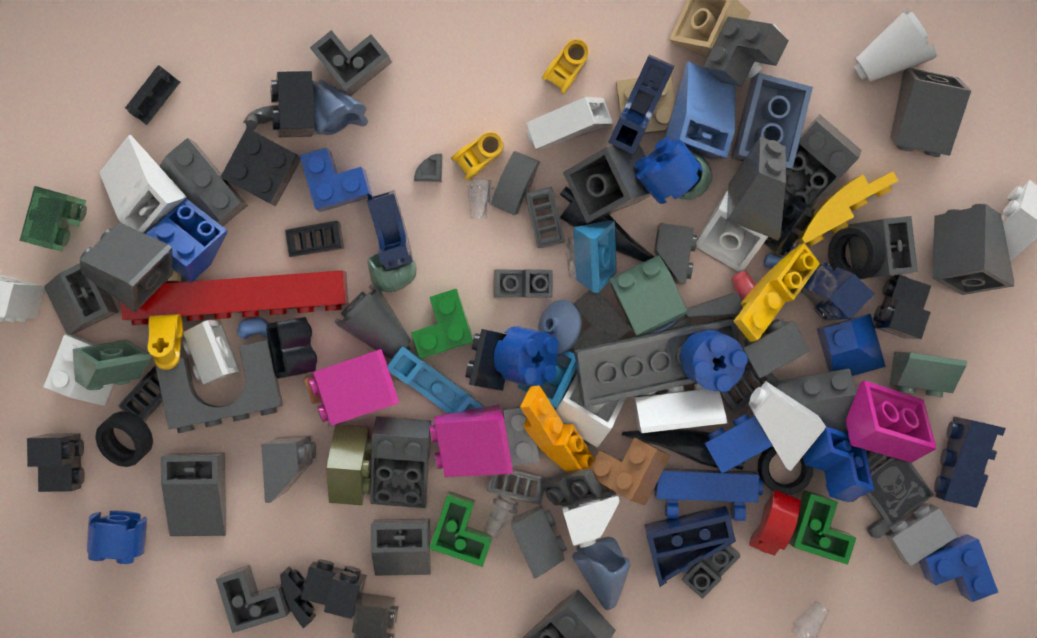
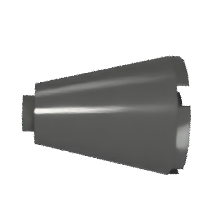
M374 284L369 286L372 290L366 295L362 291L341 312L344 316L342 320L338 318L335 320V324L368 346L375 350L382 349L383 355L389 359L395 356L401 346L409 351L411 350L409 347L411 339L381 290Z

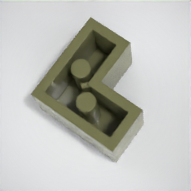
M335 424L326 467L329 503L363 505L364 494L369 495L371 478H366L369 476L370 460H367V456L371 455L372 438H369V427Z

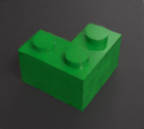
M458 289L431 296L430 301L438 324L411 332L419 359L472 343L474 338Z
M807 490L803 491L797 524L789 541L792 547L848 565L856 537L848 532L830 527L838 504L837 501Z
M449 491L429 549L483 567L492 541V535L467 526L475 500Z

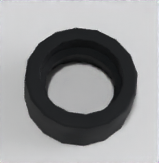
M853 226L839 230L832 237L828 247V259L833 270L838 267L854 273L859 279H866L874 276L881 269L885 261L886 250L882 238L876 231L869 227ZM855 236L863 239L868 250L867 261L864 267L858 270L851 268L845 256L846 245Z
M119 411L113 413L97 428L95 435L97 447L102 455L111 463L122 467L136 465L147 455L153 445L152 432L148 425L139 416L131 412ZM113 428H118L127 433L134 443L135 450L124 447L116 438Z
M771 446L762 451L758 459L757 471L760 479L763 480V483L770 490L793 495L801 492L809 485L813 476V467L805 465L803 457L800 459L801 473L799 477L792 483L780 484L771 477L769 471L770 461L777 454L775 448Z

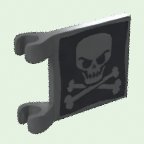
M890 457L871 471L874 491L866 494V496L882 518L869 525L867 532L871 537H882L891 526L934 496L912 463Z

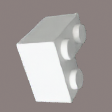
M1031 180L1022 187L1018 185L1011 191L1007 198L1010 200L1009 204L1003 210L1004 214L1001 216L1010 262L1037 239V185Z

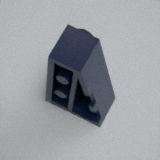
M819 264L801 289V292L815 305L814 311L824 320L827 318L830 320L851 319L869 301L874 293L854 273L838 267L832 271L829 270L831 268L830 264Z
M953 417V422L951 421L947 427L946 434L947 438H949L947 448L942 451L940 458L942 465L941 474L937 476L934 484L935 497L944 501L977 508L988 479V475L984 474L989 459L995 460L997 451L992 450L997 435L1003 436L1006 428Z
M726 505L678 516V519L669 518L644 524L659 587L666 584L667 580L681 572L683 574L688 571L691 566L699 561L708 559L736 542Z

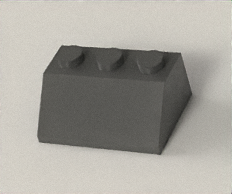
M189 138L185 139L168 153L159 166L185 194L189 201L222 227L248 206L232 185L220 177L222 173L197 143Z
M850 369L768 382L819 415L825 426L848 434L846 418L857 393Z
M311 435L278 437L261 445L265 503H271L286 493L312 464V458H316V444L311 442Z

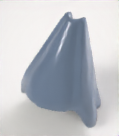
M322 79L318 83L312 80L315 131L318 134L333 135L345 129L349 124L362 127L368 124V120L364 116L366 107L362 103Z
M612 537L603 538L587 547L580 548V546H577V552L572 555L574 562L604 609L611 610L617 605L630 569L629 559L623 556L617 541Z

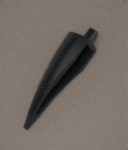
M566 186L560 193L563 198L570 202L560 218L572 227L609 220L615 221L609 214L587 223L571 189ZM615 221L617 252L642 262L654 258L650 252L635 241Z
M685 429L641 433L639 430L622 432L621 436L631 439L635 437L646 443L671 450L699 464L719 469L705 445L706 442L710 441L707 435L712 432ZM745 461L734 468L743 470Z

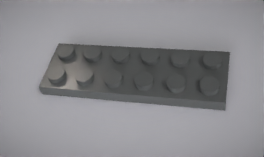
M729 317L574 350L582 405L588 407L695 383L684 374L682 369L680 352L683 344L692 334L709 329L719 331L739 342L738 328L733 322L735 318Z

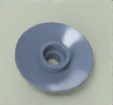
M567 300L555 301L543 312L538 324V331L546 332L558 340V355L567 352L577 341L581 330V315L577 306Z

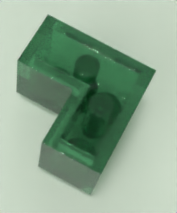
M34 186L19 241L63 251V247L68 244L70 239L69 225L79 226L80 222L85 219L87 213L86 200Z

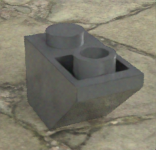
M660 223L657 228L654 253L656 256L660 255L677 284H685L686 279H691L693 263L689 262L690 251L695 252L697 235H693L694 228Z

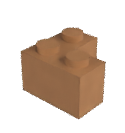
M634 437L623 461L599 450L590 469L599 483L633 502L646 505L671 455Z

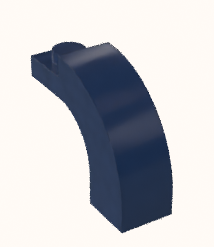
M650 54L648 55L608 143L634 155L672 74L674 65Z
M395 190L369 197L367 204L379 242L378 255L381 264H384L385 269L388 270L412 263L411 246Z

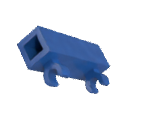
M664 468L654 488V496L657 499H666L665 516L667 518L678 519V500L732 502L731 518L734 521H745V502L758 503V495L762 496L763 480L759 479V474L754 471H726L722 474L720 470Z

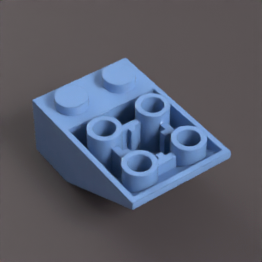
M688 61L685 65L665 137H668L670 140H681L690 152L706 158H727L735 132V85L721 83L704 67Z

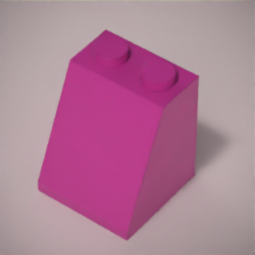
M382 349L311 373L312 379L308 380L313 396L318 394L321 403L320 406H317L322 422L327 421L328 426L399 403Z
M499 404L434 416L435 425L430 426L432 442H438L440 452L435 453L437 469L443 468L445 477L513 473L504 417Z

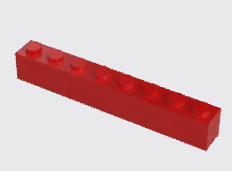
M340 270L193 281L192 283H165L136 312H133L121 303L122 320L131 321L132 326L148 325L150 316L180 314L181 317L187 316V321H203L204 315L214 314L215 319H230L231 313L242 312V317L259 316V311L270 310V315L287 314L286 309L297 308V313L314 312V307L325 306V311L342 310V305L349 304L347 273Z

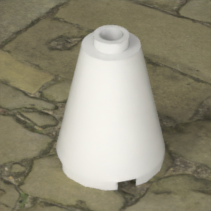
M907 9L855 58L857 64L853 67L861 80L866 78L871 82L933 60L937 57V53L933 44L927 46L928 34L917 17Z

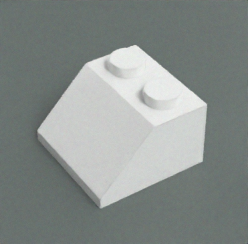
M726 191L699 235L696 248L736 271L742 272L768 236L727 221L728 191Z
M207 320L183 332L185 336L183 340L184 348L188 355H192L195 362L193 366L194 374L198 381L202 380L203 385L240 372L221 321Z
M64 335L44 387L70 398L106 406L115 384L103 385V388L100 390H87L77 383L74 374L73 349L97 345L98 343L78 335Z
M576 372L555 411L563 424H574L580 436L598 448L612 429L626 398L584 407L581 402Z
M615 491L603 492L598 498L580 499L573 505H562L573 546L579 544L580 548L595 544V539L601 538L620 502Z

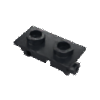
M158 65L125 109L148 125L181 82Z
M794 196L783 209L781 237L778 240L768 237L764 243L775 254L779 253L783 256L785 252L788 253L799 237L798 234L793 232L794 228L803 232L814 217L813 212L815 209L808 204H804L799 198Z

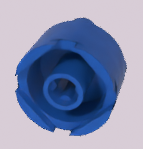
M668 137L661 139L655 145V150L652 153L640 158L634 164L637 179L659 204L667 203L665 200L667 197L672 196L674 199H677L686 193L699 179L696 174L697 171L702 172L703 169L681 140H670Z
M514 326L504 332L507 335L503 341L499 340L494 351V366L496 371L501 373L502 378L506 381L528 387L542 386L547 381H553L557 373L558 340L546 332Z
M712 329L692 334L685 341L680 352L684 374L691 381L710 391H729L742 377L748 362V356L737 340Z
M110 511L109 516L101 517V512L91 514L88 522L86 550L88 559L91 561L116 559V562L119 564L133 563L134 557L141 556L145 552L147 518L144 517L141 520V514L129 511Z

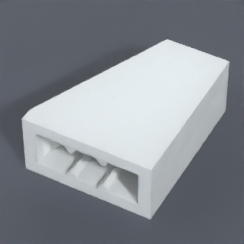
M584 97L527 122V136L530 143L535 146V149H546L612 125L613 122L604 98Z
M766 381L761 387L756 388L750 397L748 404L785 467L791 471L826 428L819 415Z

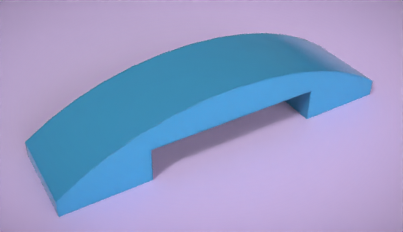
M401 346L387 365L390 373L405 384H409L448 414L485 407L424 360L419 359L417 355Z

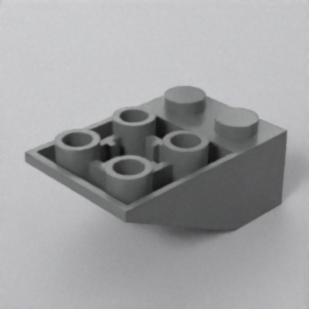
M820 114L801 134L793 169H786L785 205L789 204L792 198L796 196L804 204L813 207L860 157L862 150Z
M376 416L371 442V504L426 508L431 420Z
M225 452L169 453L161 456V486L170 536H226Z
M576 590L559 603L522 638H612L616 630L579 590Z

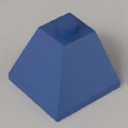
M871 314L816 328L829 372L850 369L852 376L886 367Z

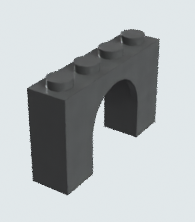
M268 340L239 346L246 377L245 387L240 397L227 406L210 405L197 395L193 386L188 358H180L179 363L169 370H162L155 364L168 429L177 428L178 433L195 430L194 424L205 422V427L222 424V419L227 417H233V422L249 419V413L260 411L261 416L277 413V407L283 406L278 379L274 373L272 351Z

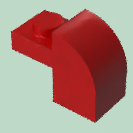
M775 490L764 505L761 523L750 537L749 546L774 556L779 549L785 550L797 524L801 500Z

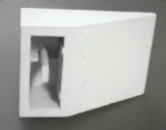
M131 135L124 140L99 172L118 220L122 224L144 234L186 198L185 194Z

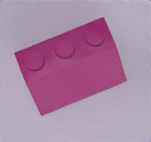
M865 380L860 383L846 418L851 446L910 463L937 449L923 399Z

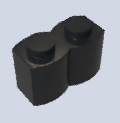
M306 317L267 324V339L272 351V364L277 379L316 371L317 355L311 346L312 328Z

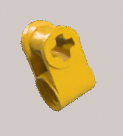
M580 39L570 40L557 58L548 66L542 79L544 81L549 80L561 89L560 92L564 95L587 63L589 56L587 44ZM572 48H580L584 52V56L580 60H573L569 57L568 53Z
M487 132L457 151L451 157V160L458 163L466 174L464 178L468 181L481 173L489 164L503 154L504 143L498 134ZM489 139H495L499 143L498 149L493 153H488L484 150V144ZM466 157L472 164V167H470L467 161L465 160Z
M180 314L150 316L148 324V351L154 357V362L158 368L162 370L172 369L180 360L181 339L183 337L182 317Z

